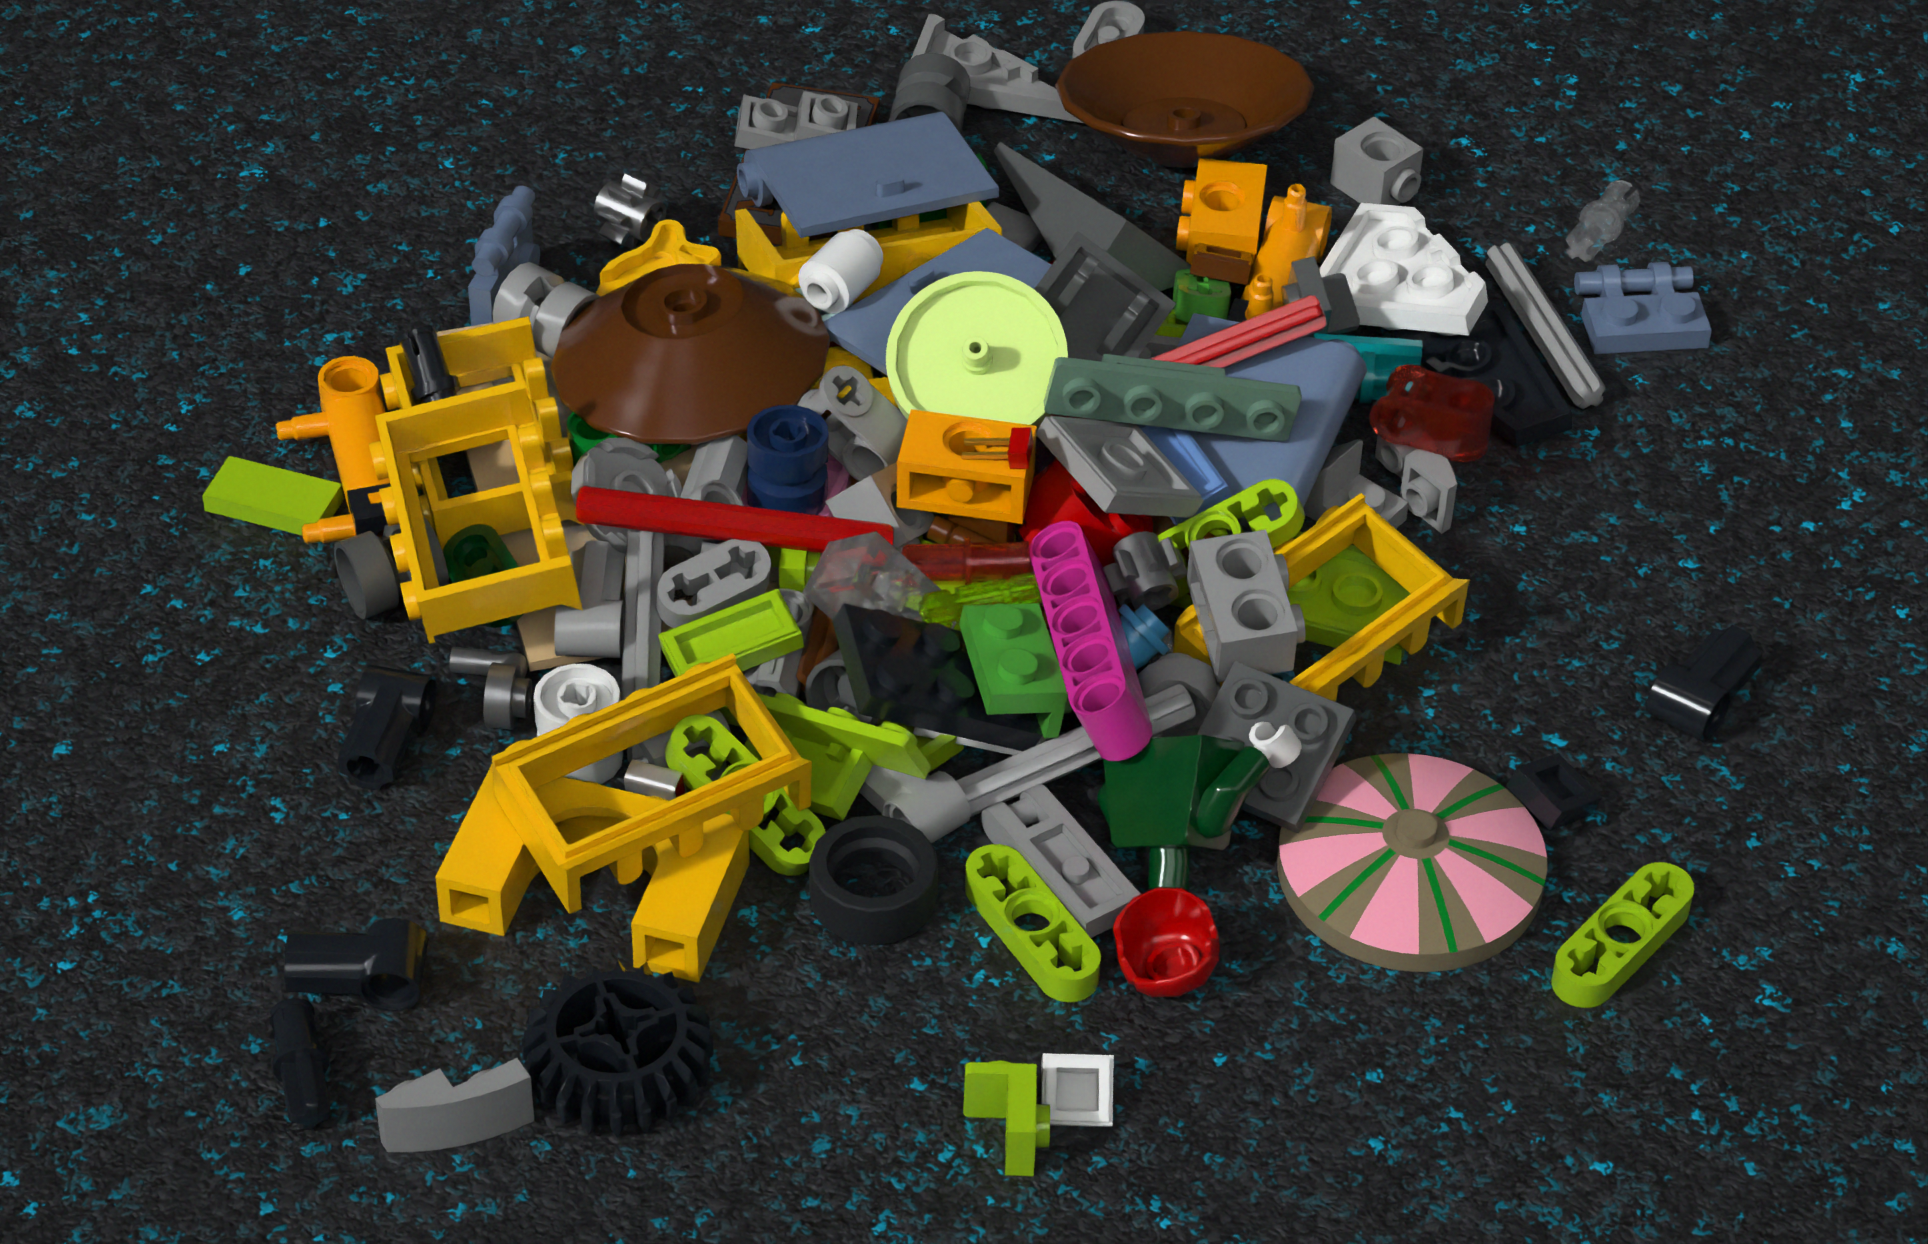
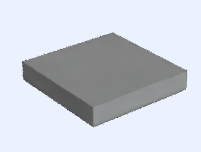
M1045 416L1036 432L1037 437L1105 513L1191 518L1195 516L1204 501L1199 492L1137 424Z

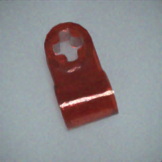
M1406 364L1398 366L1391 372L1386 383V396L1381 397L1374 403L1369 414L1373 430L1383 440L1392 444L1407 445L1439 454L1447 459L1458 462L1475 461L1487 453L1495 396L1490 388L1475 380L1451 377L1429 371L1418 365ZM1412 381L1413 385L1409 392H1407L1405 387L1408 382ZM1403 416V418L1406 421L1404 425L1399 428L1397 427V425Z

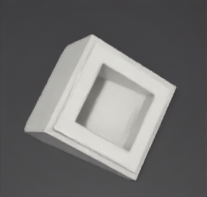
M1043 1053L1041 1061V1104H1050V1126H1113L1114 1055Z

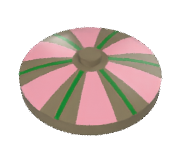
M1390 753L1358 758L1331 769L1300 832L1295 833L1281 827L1277 869L1282 891L1295 914L1307 928L1333 948L1355 959L1383 968L1410 972H1438L1463 968L1482 962L1497 955L1522 936L1535 918L1542 901L1547 874V853L1542 834L1534 818L1526 807L1498 782L1475 769L1443 758L1420 754Z

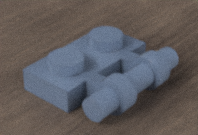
M517 186L511 195L505 196L500 201L494 211L493 227L485 229L475 244V258L472 261V267L476 274L468 286L471 326L493 322L492 311L496 295L501 284L511 271L520 264L527 262L539 265L540 247L538 244L533 243L532 205L535 202L536 196L529 187Z
M1650 262L1645 269L1620 270L1618 265L1611 264L1599 265L1596 271L1575 273L1574 286L1576 294H1597L1598 296L1597 298H1584L1581 314L1594 354L1709 347L1712 329L1699 293H1679L1674 291L1692 289L1693 271L1691 266L1671 267L1669 262ZM1648 292L1649 295L1624 296L1623 293Z

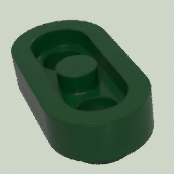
M484 524L471 525L458 531L448 540L442 551L448 575L453 583L520 567L495 529ZM523 614L483 625L491 628L503 627L517 621Z

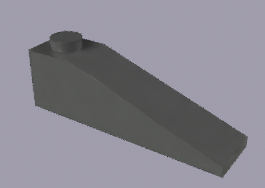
M999 142L995 148V155L1055 259H1057L1078 231L1159 291L1174 287L1175 274L1178 270L1191 269L1189 263L1127 219L1005 144Z

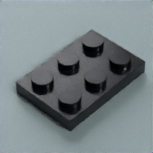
M847 603L842 605L832 620L860 715L1019 751L1034 747L1043 736L1036 713L987 715L961 631L948 628L939 623H926L893 615L885 610H872Z

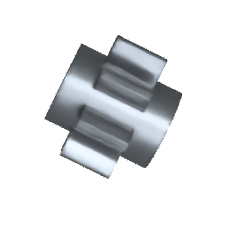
M628 173L624 175L622 184L617 181H610L605 184L594 204L595 218L604 223L599 232L600 236L632 250L635 249L638 239L646 242L652 234L653 227L659 221L665 220L666 217L664 203L656 200L661 190L660 187Z
M1148 531L1137 532L1120 540L1112 550L1116 563L1103 567V572L1112 595L1117 596L1121 606L1124 603L1132 602L1136 610L1142 604H1145L1151 611L1170 604L1179 593L1175 580L1187 577V569L1179 549H1175L1172 539L1167 537L1159 542L1157 535Z

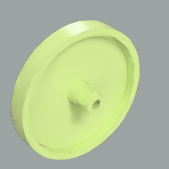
M973 271L950 275L919 291L897 316L886 348V369L891 392L896 404L907 420L910 410L913 409L1035 425L1038 429L1045 416L1049 417L1051 415L1045 412L1043 401L1055 359L1058 357L1068 358L1067 341L1061 322L1053 308L1037 291L1027 284L1010 276L993 272Z

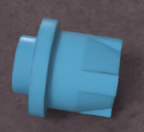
M1125 603L1118 609L1122 614L1120 619L1136 671L1146 665L1158 652L1164 656L1170 650L1162 640L1170 632V629L1145 604H1142L1135 612Z

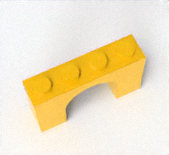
M491 764L435 879L440 922L504 937L530 882L541 869L495 798ZM560 777L533 789L568 845L668 801L657 796H646L602 786L596 782L581 781L567 777ZM723 813L703 822V846L690 857H681L669 838L642 849V867L650 874L651 880L631 922L634 968L639 969L647 962L652 972L665 974L672 971L676 978L699 983L750 864L749 830H741L731 815Z

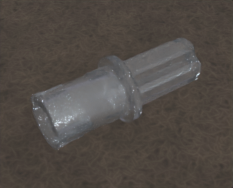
M1624 180L1611 182L1598 200L1587 203L1582 209L1579 217L1580 222L1566 237V242L1569 245L1566 253L1571 259L1579 257L1585 262L1592 260L1605 243L1616 240L1622 233L1624 220L1630 213L1634 212L1640 202L1637 189L1626 200L1623 198L1625 193L1632 187L1631 183Z

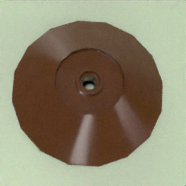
M1194 31L1136 34L1095 45L1067 62L1055 85L1065 111L1142 160L1161 166L1178 168L1198 167L1199 158L1227 160L1273 134L1306 112L1315 89L1303 65L1273 46L1234 35Z
M677 264L656 269L590 302L561 332L550 370L561 402L593 429L621 438H629L641 444L696 445L747 433V426L752 417L763 409L777 405H797L801 397L823 376L831 338L818 308L811 305L804 296L783 281L737 268L709 264Z

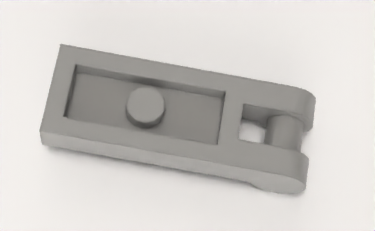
M1038 784L1021 792L1020 800L1007 806L1005 803L999 802L981 811V823L990 841L993 844L1006 845L1017 850L1090 938L1113 928L1118 914L1133 897L1141 894L1043 784Z

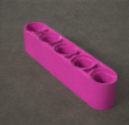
M1060 521L1041 530L1033 538L1029 546V554L1070 706L1100 756L1108 761L1125 760L1139 753L1149 743L1152 737V723L1114 595H1112L1104 575L1103 566L1078 523Z

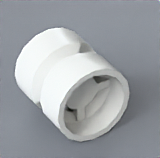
M569 664L557 667L545 674L536 685L534 692L535 723L538 729L536 737L565 725L569 720L578 715L591 714L621 701L620 689L616 679L606 670L591 664ZM623 751L563 777L603 784L613 778L622 766Z

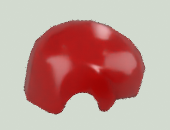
M1156 887L1133 897L1115 919L1113 932L1121 971L1128 984L1134 985L1138 992L1150 997H1180L1205 985L1219 961L1220 940L1211 910L1204 900L1184 888Z

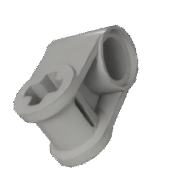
M845 365L835 366L822 377L819 389L809 390L801 397L797 406L809 408L819 415H822L826 410L831 412V415L825 419V422L828 424L829 433L828 452L845 467L854 479L861 481L869 475L897 462L908 420L900 409L872 386L861 372ZM846 386H851L852 389L842 399L837 397V394Z

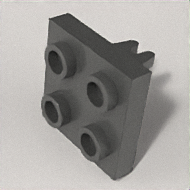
M1078 231L1034 288L1050 304L1061 322L1067 341L1068 358L1100 362L1102 361L1103 354L1138 358L1176 305L1173 300Z
M1234 661L1197 735L1243 742L1244 747H1254L1249 740V733L1251 727L1256 723L1270 722L1276 731L1282 725H1289L1301 741L1302 749L1299 756L1285 767L1273 768L1270 766L1269 771L1248 794L1241 810L1299 833L1357 719L1354 710Z

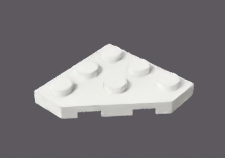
M1361 203L1319 268L1321 277L1337 273H1343L1346 276L1360 318L1359 325L1378 326L1387 330L1408 329L1437 332L1445 336H1468L1488 303L1485 281L1475 271L1468 273L1461 265L1460 255L1440 233L1433 235L1426 228L1424 216L1415 207Z

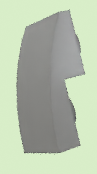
M803 90L799 106L794 107L782 104L774 99H761L744 94L738 113L734 146L755 149L856 129L858 103L842 100L834 95H821Z
M1397 403L1380 414L1375 458L1387 470L1402 478L1400 498L1409 502L1408 509L1442 534L1451 528L1457 489L1454 471L1447 456L1430 432L1409 411Z
M518 1058L494 1069L480 1071L468 1081L455 1087L450 1084L439 1068L415 1080L404 1081L395 1086L391 1091L375 1098L380 1140L387 1152H421L463 1146L510 1132L534 1121L531 1076Z

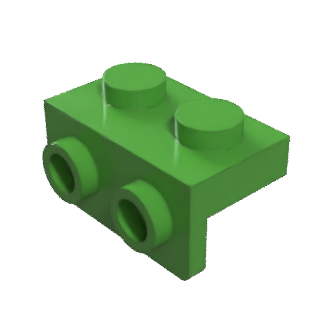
M1039 603L963 605L959 626L987 715L1036 713L1044 739L1058 738L1063 715L1071 713L1072 707L1070 706L1051 632L1047 629Z

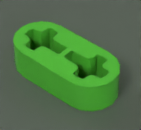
M1181 269L1176 272L1173 301L1176 303L1174 313L1177 319L1189 323L1193 313L1227 320L1231 300V289L1228 281L1190 274V269Z

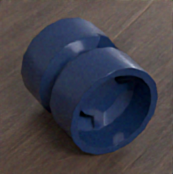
M777 405L763 409L752 417L747 426V458L749 464L747 467V500L750 507L818 515L822 512L826 505L825 501H827L828 472L825 463H828L829 433L828 424L821 415L809 408L797 405Z

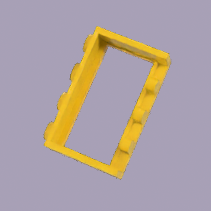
M977 201L946 208L947 218L919 223V214L892 219L891 228L866 231L879 243L883 252V263L880 267L878 278L853 301V304L985 228H989L1002 236V227L985 207ZM746 208L735 210L738 268L748 269L749 272L783 281L793 289L801 288L798 279L800 268L832 237L809 241V236L800 238L783 211L781 214L782 245L774 247ZM864 225L837 230V233L848 232L852 229H859L864 231Z
M529 316L437 336L450 375L458 377L461 388L513 376L514 381L524 379L560 520L569 519L585 525L576 518V507L571 494L572 471L574 469L572 453L568 438H562L554 396L549 397L542 358L536 357ZM397 345L386 348L390 373L379 375L387 410L419 405L414 403L410 392L415 388V384L402 346ZM436 457L411 463L417 491H423V495L419 496L423 516L432 526L442 551L448 540L455 533L471 525L484 524L491 526L499 536L532 528L520 482L448 499Z
M524 379L375 415L381 441L369 443V448L377 479L389 478L391 484L390 487L379 489L388 526L400 524L401 533L390 536V542L398 572L410 571L412 577L411 581L400 583L409 621L422 618L429 644L435 643L434 636L561 604L583 611ZM509 439L540 562L440 587L411 463Z
M1362 493L1341 507L1336 505L1329 508L1320 516L1313 527L1296 539L1292 538L1273 550L1274 554L1282 553L1286 560L1289 588L1354 544L1411 593L1288 682L1334 702L1337 699L1338 686L1351 676L1364 688L1374 684L1381 675L1385 652L1398 643L1411 655L1418 652L1427 641L1430 621L1435 615L1452 630L1461 624L1470 581L1469 579H1454L1368 506L1365 503L1366 496ZM1192 604L1183 611L1176 621L1173 653L1187 654L1212 667L1194 604Z
M733 653L710 663H699L691 667L685 674L652 688L636 690L622 701L591 714L578 715L559 728L531 740L517 741L503 752L492 756L495 798L569 914L582 909L581 876L608 865L619 884L626 885L632 883L641 875L643 870L642 849L669 838L681 857H690L703 846V822L730 811L731 816L741 830H750L756 827L763 819L764 795L779 788L784 789L798 811L811 806L812 761L801 758L736 664V656ZM724 706H727L763 759L570 845L566 843L533 791L537 787L669 731L687 716L695 714L706 715Z

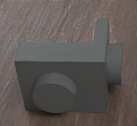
M1315 256L1291 262L1288 285L1281 287L1283 304L1291 303L1308 295H1315L1322 305L1327 320V326L1316 333L1339 335L1357 330L1360 318L1346 276L1343 273H1337L1321 277ZM1314 333L1311 334V335H1308V337H1313V338H1314Z

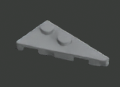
M935 14L928 15L911 59L916 55L938 53L957 60L966 69L970 78V94L967 104L977 105L984 109H1001L1083 123L1065 111L1056 88L1038 80L1037 67L1005 50L993 48L986 40L974 34L967 39H961L944 30V18Z

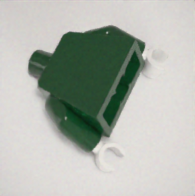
M1270 722L1256 723L1251 727L1249 733V740L1254 747H1244L1243 742L1206 735L1162 737L1159 734L1152 737L1149 743L1131 758L1121 761L1103 759L1105 782L1098 792L1097 801L1110 827L1111 841L1117 849L1149 853V890L1156 887H1177L1189 891L1190 853L1223 851L1229 845L1231 829L1248 794L1269 771L1270 766L1273 768L1285 767L1299 756L1302 749L1301 741L1289 725H1282L1276 731Z

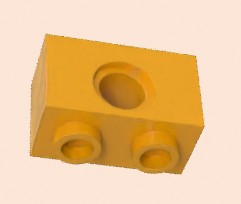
M1199 158L1196 181L1185 180L1181 214H1189L1191 216H1179L1176 250L1187 251V263L1190 265L1192 263L1195 244L1204 243L1250 252V255H1252L1251 273L1257 258L1267 165Z
M911 409L897 459L896 507L1023 524L1035 473L1037 426ZM1031 427L1033 448L1029 469H1010L1008 459H962L961 457L962 452H1008L1009 445L965 446L964 438H1010L1012 428Z

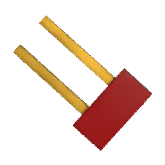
M1031 427L1012 428L1010 438H964L965 446L1009 445L1008 452H962L961 457L962 459H1008L1010 469H1029L1033 448Z

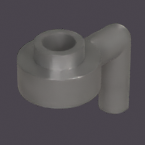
M452 647L449 663L450 672L487 676L483 706L486 727L513 730L518 717L527 718L529 716L532 702V680L525 679L528 661L524 655L514 652Z

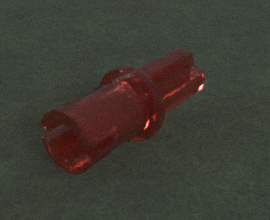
M963 537V544H908L902 548L901 573L903 579L908 582L964 581V588H971L972 582H1029V542L971 543V537Z

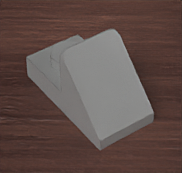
M1361 439L1331 448L1305 503L1304 513L1306 516L1317 521L1329 508L1336 505L1341 507L1362 493L1366 496L1365 503L1395 529L1406 521L1409 502L1359 474L1363 441Z

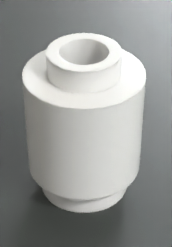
M852 229L848 232L837 233L800 268L798 279L804 297L811 305L824 312L840 313L844 311L878 278L880 267L883 263L882 249L876 239L863 230Z

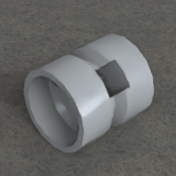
M531 262L523 263L511 271L501 284L493 306V324L529 316L536 350L553 359L561 332L590 302L602 296L575 283L565 282L561 276Z

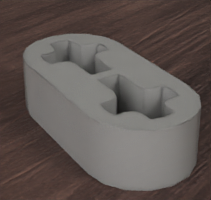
M731 539L671 567L662 574L658 581L656 609L659 617L668 626L676 628L764 594L769 586L771 567L768 551L759 542ZM738 562L743 569L753 566L752 578L745 579L740 572L730 575L731 563ZM682 589L688 596L697 593L696 605L689 606L683 599L674 602L675 590Z

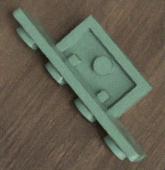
M1103 354L1101 362L1067 357L1056 358L1043 402L1044 410L1048 414L1286 441L1289 438L1302 395L1300 387L1297 385L1226 377L1224 368Z

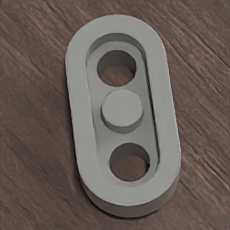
M1108 1L1097 5L1092 10L1073 43L1072 59L1095 45L1136 34H1144L1145 16L1143 11L1136 5L1124 1Z

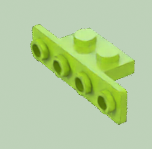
M778 692L774 697L757 693L801 758L812 761L811 806L808 807L812 812L843 821L873 765L921 779H926L932 767L916 746L918 743L917 738L907 729L897 724L883 722L881 727L861 722L857 717L840 708L830 707L825 712L810 708L799 699L786 693ZM727 706L717 709L723 714L728 724L740 727ZM748 738L744 746L759 761L763 760Z

